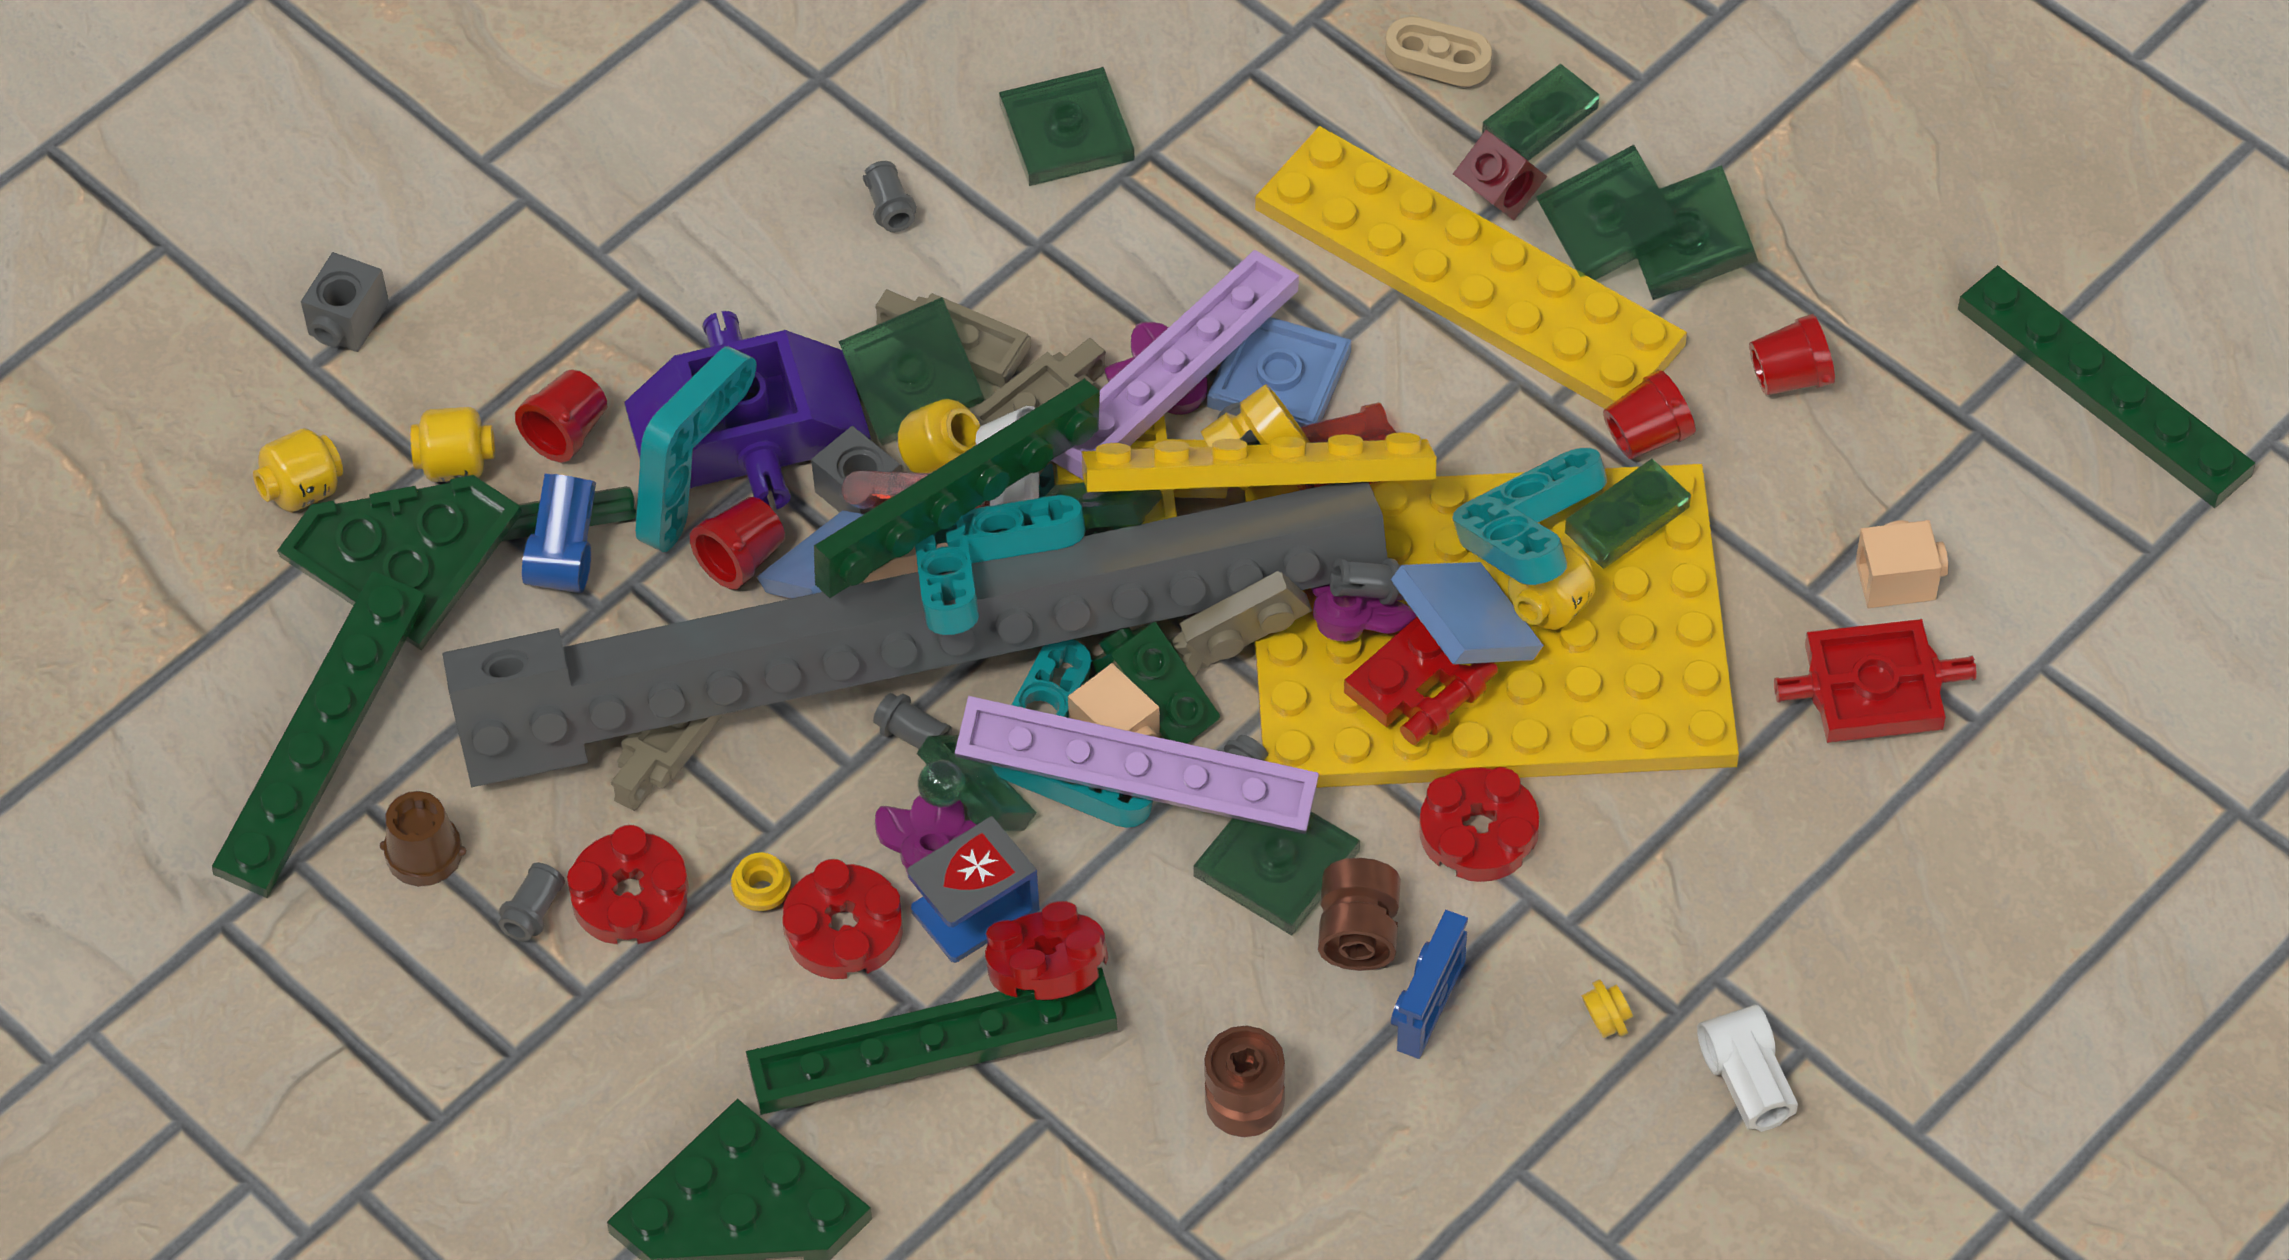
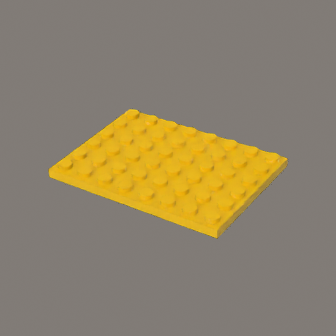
M1702 464L1605 468L1607 483L1601 490L1538 522L1556 533L1562 545H1570L1577 548L1590 561L1595 579V592L1592 598L1569 624L1557 630L1542 629L1528 624L1544 645L1533 660L1495 662L1498 667V673L1486 683L1487 689L1485 693L1473 703L1464 702L1449 715L1450 722L1437 735L1428 734L1417 745L1410 744L1400 732V727L1409 720L1407 716L1401 714L1386 728L1344 693V680L1400 631L1385 634L1364 629L1358 638L1351 641H1336L1327 638L1319 631L1313 616L1314 602L1317 597L1311 588L1302 590L1307 594L1312 611L1294 620L1293 624L1287 629L1270 633L1255 641L1262 746L1268 753L1264 761L1319 773L1316 788L1432 782L1436 778L1445 777L1458 770L1478 767L1490 769L1506 767L1517 773L1519 778L1737 767L1739 751ZM1525 472L1436 476V479L1369 482L1383 514L1387 558L1395 559L1398 565L1481 562L1512 603L1508 593V580L1510 576L1460 544L1453 522V513L1464 503ZM1333 483L1251 486L1245 491V502ZM1405 599L1397 600L1409 606ZM1439 681L1423 696L1434 698L1446 686Z

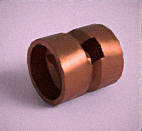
M1367 858L1343 859L1330 864L1324 870L1321 892V907L1324 912L1321 914L1318 936V952L1321 958L1331 965L1357 971L1374 970L1386 966L1394 960L1397 951L1398 922L1392 918L1398 913L1401 878L1397 870L1389 864Z
M1247 1025L1231 1027L1217 1034L1208 1045L1204 1058L1207 1115L1216 1127L1229 1135L1238 1137L1258 1136L1271 1129L1282 1115L1285 1104V1059L1283 1049L1274 1036L1257 1027Z

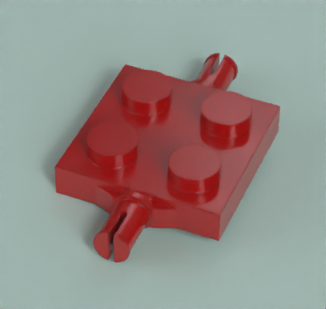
M1922 619L1810 631L1806 633L1805 648L1810 666L1809 674L1774 678V692L1777 703L1811 698L1821 714L1827 743L1943 730L1946 716L1940 695L1942 683L1976 680V663H1974L1975 659L1973 656L1939 660L1937 654L1928 644Z

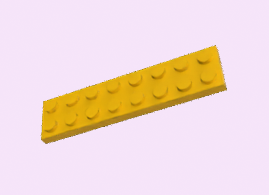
M1321 126L1309 136L1255 196V210L1604 409L1642 383L1643 378L1658 369L1664 371L1686 345L1687 332Z

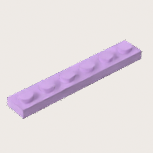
M1252 251L1099 390V431L1094 433L1084 444L1073 446L1051 461L1083 480L1081 451H1096L1097 446L1105 443H1122L1131 446L1298 292L1299 275L1260 252Z
M968 696L955 755L958 758L1306 834L1319 777V773L972 696Z

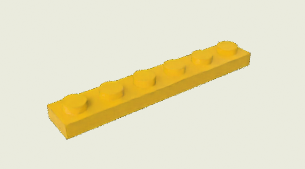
M1406 432L1392 433L1386 436V440L1363 441L1359 436L1343 434L1332 436L1328 439V442L1305 443L1303 439L1297 437H1278L1272 439L1269 445H1247L1245 441L1239 439H1220L1214 441L1212 447H1189L1187 443L1181 441H1163L1155 444L1154 449H1131L1130 446L1122 443H1105L1097 446L1096 451H1081L1082 476L1087 492L1436 479L1437 460L1428 439H1421L1417 434Z

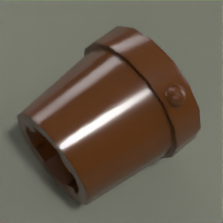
M413 791L398 796L389 805L385 814L386 837L379 845L380 849L384 851L386 864L392 875L405 884L417 887L434 885L447 879L458 868L462 856L466 854V848L462 846L457 828L450 821L440 800L431 793Z

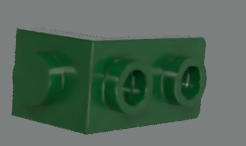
M1155 621L1135 630H1131L1130 627L1115 630L1098 643L1104 652L1091 661L1090 668L1097 675L1113 663L1157 704L1160 714V733L1165 739L1187 744L1219 720V712Z

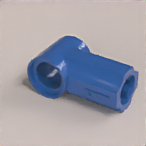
M544 474L535 534H530L523 554L522 581L524 585L577 593L584 591L591 566V544L587 542L596 488L595 481L559 474Z

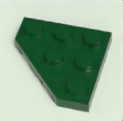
M470 475L450 479L451 483L419 489L415 485L369 494L370 498L337 504L335 500L311 504L277 552L280 558L351 605L355 604L372 570L424 592L426 604L406 641L422 651L520 517L522 509L516 502L476 476Z
M737 1098L607 1221L609 1234L640 1260H766L767 1258L803 1257L804 1260H831L872 1220L871 1207Z

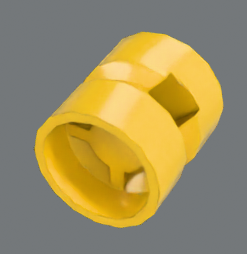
M1268 384L1263 385L1240 402V414L1235 416L1225 413L1201 431L1209 447H1212L1214 441L1220 439L1243 440L1241 437L1249 430L1253 432L1261 445H1269L1272 439L1278 437H1297L1303 439L1305 443H1310L1295 418ZM1242 486L1240 488L1246 491L1251 486Z

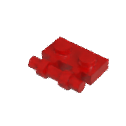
M1416 617L1344 680V693L1386 728L1401 714L1407 716L1409 720L1400 727V732L1410 744L1417 745L1428 734L1437 735L1450 722L1449 715L1464 702L1473 703L1485 693L1487 689L1486 683L1498 673V667L1495 662L1473 663L1470 666L1466 664H1452L1420 619ZM1439 681L1446 686L1434 698L1423 696Z

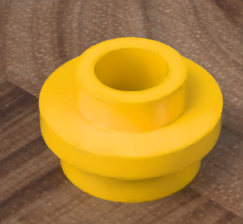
M763 852L750 854L741 860L732 874V893L737 902L747 909L754 911L771 910L781 905L791 891L790 872L782 861L771 854ZM760 881H766L771 884L761 889L752 888L755 883Z
M1601 979L1592 983L1594 989L1584 993L1581 997L1602 1038L1604 1039L1616 1032L1619 1037L1628 1034L1624 1021L1632 1018L1633 1014L1618 985L1615 984L1606 989Z

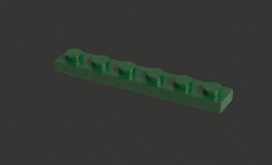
M1997 265L1960 296L1958 310L2213 508L2220 505L2252 477L2256 464L2253 460Z
M1082 379L815 544V586L826 596L832 598L849 586L860 584L876 569L896 557L905 556L916 544L941 529L953 526L961 516L985 501L996 499L1006 488L1030 473L1041 471L1051 460L1073 446L1082 445L1087 442L1094 433L1099 431L1100 391L1088 380Z
M372 570L212 864L213 875L268 898L426 604L424 592Z
M1102 967L1097 968L1099 977L1087 988L1057 999L1036 1000L1034 990L1016 988L1017 997L997 991L745 1051L760 1115L1118 1030L1117 1016Z

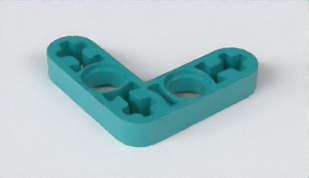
M729 346L722 348L650 420L641 444L635 529L636 538L639 541L661 552H667L680 538L688 516L693 448L747 394L756 372V360L753 357Z
M1578 448L1567 451L1464 503L1453 513V522L1460 544L1520 583L1536 585L1557 578L1567 569V560L1561 540L1556 533L1538 522L1595 494L1606 485L1607 475L1600 453L1593 448Z
M1057 495L974 508L961 516L953 526L941 529L916 544L915 550L921 597L928 628L937 634L955 635L967 631L978 622L979 611L972 563L1058 550L1080 542L1085 535L1084 518L1080 502L1070 496ZM1007 530L1000 533H993L996 531ZM947 543L948 547L937 548V544ZM946 572H955L947 575H939ZM955 600L956 603L952 605H945L944 601Z
M1073 639L1044 645L1011 705L1025 708L1033 701H1043L1051 704L1056 709V715L1069 718L1068 696L1088 681L1092 661L1090 652L1083 644ZM1063 662L1069 663L1073 667L1066 669L1060 686L1053 683L1055 668H1059ZM992 765L995 773L1010 783L1115 826L1124 828L1136 827L1144 823L1151 813L1153 800L1133 797L1129 803H1124L1118 800V798L1123 797L1125 794L1103 789L1101 794L1096 793L1097 788L1068 784L1062 780Z

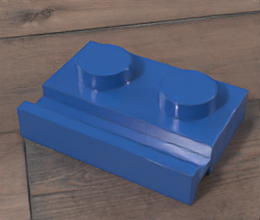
M1445 909L1431 941H1427L1422 947L1411 983L1407 991L1403 990L1391 1017V1024L1398 1027V1052L1420 1059L1465 964L1467 931L1464 929L1468 923V917Z

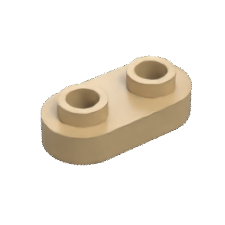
M1416 16L1398 19L1390 25L1386 32V57L1399 70L1457 86L1476 85L1482 82L1490 73L1492 48L1488 40L1477 32Z

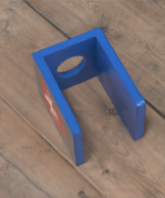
M990 816L907 869L909 880L923 895V897L912 903L911 912L953 963L959 962L988 943L986 932L992 924L1004 920L1012 921L1040 911L1037 869L993 816Z

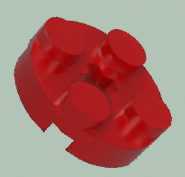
M1482 767L1466 768L1452 772L1445 777L1436 778L1429 784L1426 798L1420 810V840L1428 857L1438 866L1441 861L1445 866L1456 870V877L1475 882L1504 878L1522 866L1523 858L1530 853L1531 849H1534L1538 841L1539 811L1536 801L1530 791L1521 784L1518 774L1512 769L1506 767L1494 769ZM1475 815L1485 816L1492 820V822L1488 823V832L1477 833L1475 826H1464L1463 822L1470 820L1471 816Z
M636 825L621 826L613 834L594 841L577 857L567 875L571 903L576 920L587 933L605 943L618 945L617 939L630 940L637 938L638 944L652 942L664 936L677 925L683 917L688 903L687 893L689 884L682 856L669 842L654 834L645 833L642 828ZM626 879L639 880L641 892L636 896L628 891L620 896L615 894L618 890V883Z
M827 859L820 862L814 872L807 874L798 881L784 902L782 922L789 950L799 965L820 977L847 979L848 972H858L865 968L868 974L886 964L900 945L903 935L900 894L885 877L867 867L845 864L838 859ZM841 912H849L853 914V919L857 924L854 927L844 924L839 931L832 929L831 916Z
M1067 901L1049 903L1041 912L1028 914L1012 921L996 922L986 932L988 944L985 950V958L989 979L997 990L1013 997H1017L1016 988L1034 990L1036 1000L1057 999L1077 993L1090 986L1099 977L1097 967L1102 962L1106 965L1108 961L1105 933L1102 927L1092 918L1078 914L1076 905Z

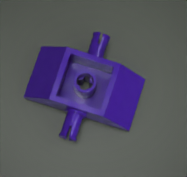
M722 311L725 323L724 331L720 328L717 314L713 313L704 320L702 326L707 335L709 348L674 355L624 401L638 456L640 459L644 432L656 412L722 348L732 347L756 360L755 376L743 399L693 448L690 488L747 475L753 497L761 499L770 506L767 495H769L768 491H771L776 510L784 507L791 497L785 484L781 470L782 466L811 460L851 426H854L871 440L844 350L787 330L743 339L739 328V320L735 313Z

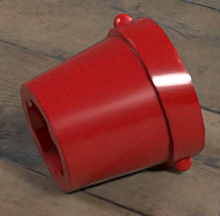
M1814 314L1797 318L1795 323L1749 343L1753 368L1759 385L1766 396L1813 386L1820 388L1835 383V371L1829 346L1822 327Z
M571 369L565 371L537 394L528 396L515 411V423L522 437L536 452L549 460L560 463L566 462L581 449L585 437L608 408L607 398L598 383L590 376L581 371Z
M1659 369L1644 377L1642 383L1603 411L1604 420L1612 438L1622 453L1631 460L1672 442H1681L1696 432L1693 416L1684 397L1672 379L1663 370Z
M747 497L714 518H706L690 532V545L698 563L710 578L728 589H739L753 577L755 570L785 540V531L777 514L768 504L756 497Z

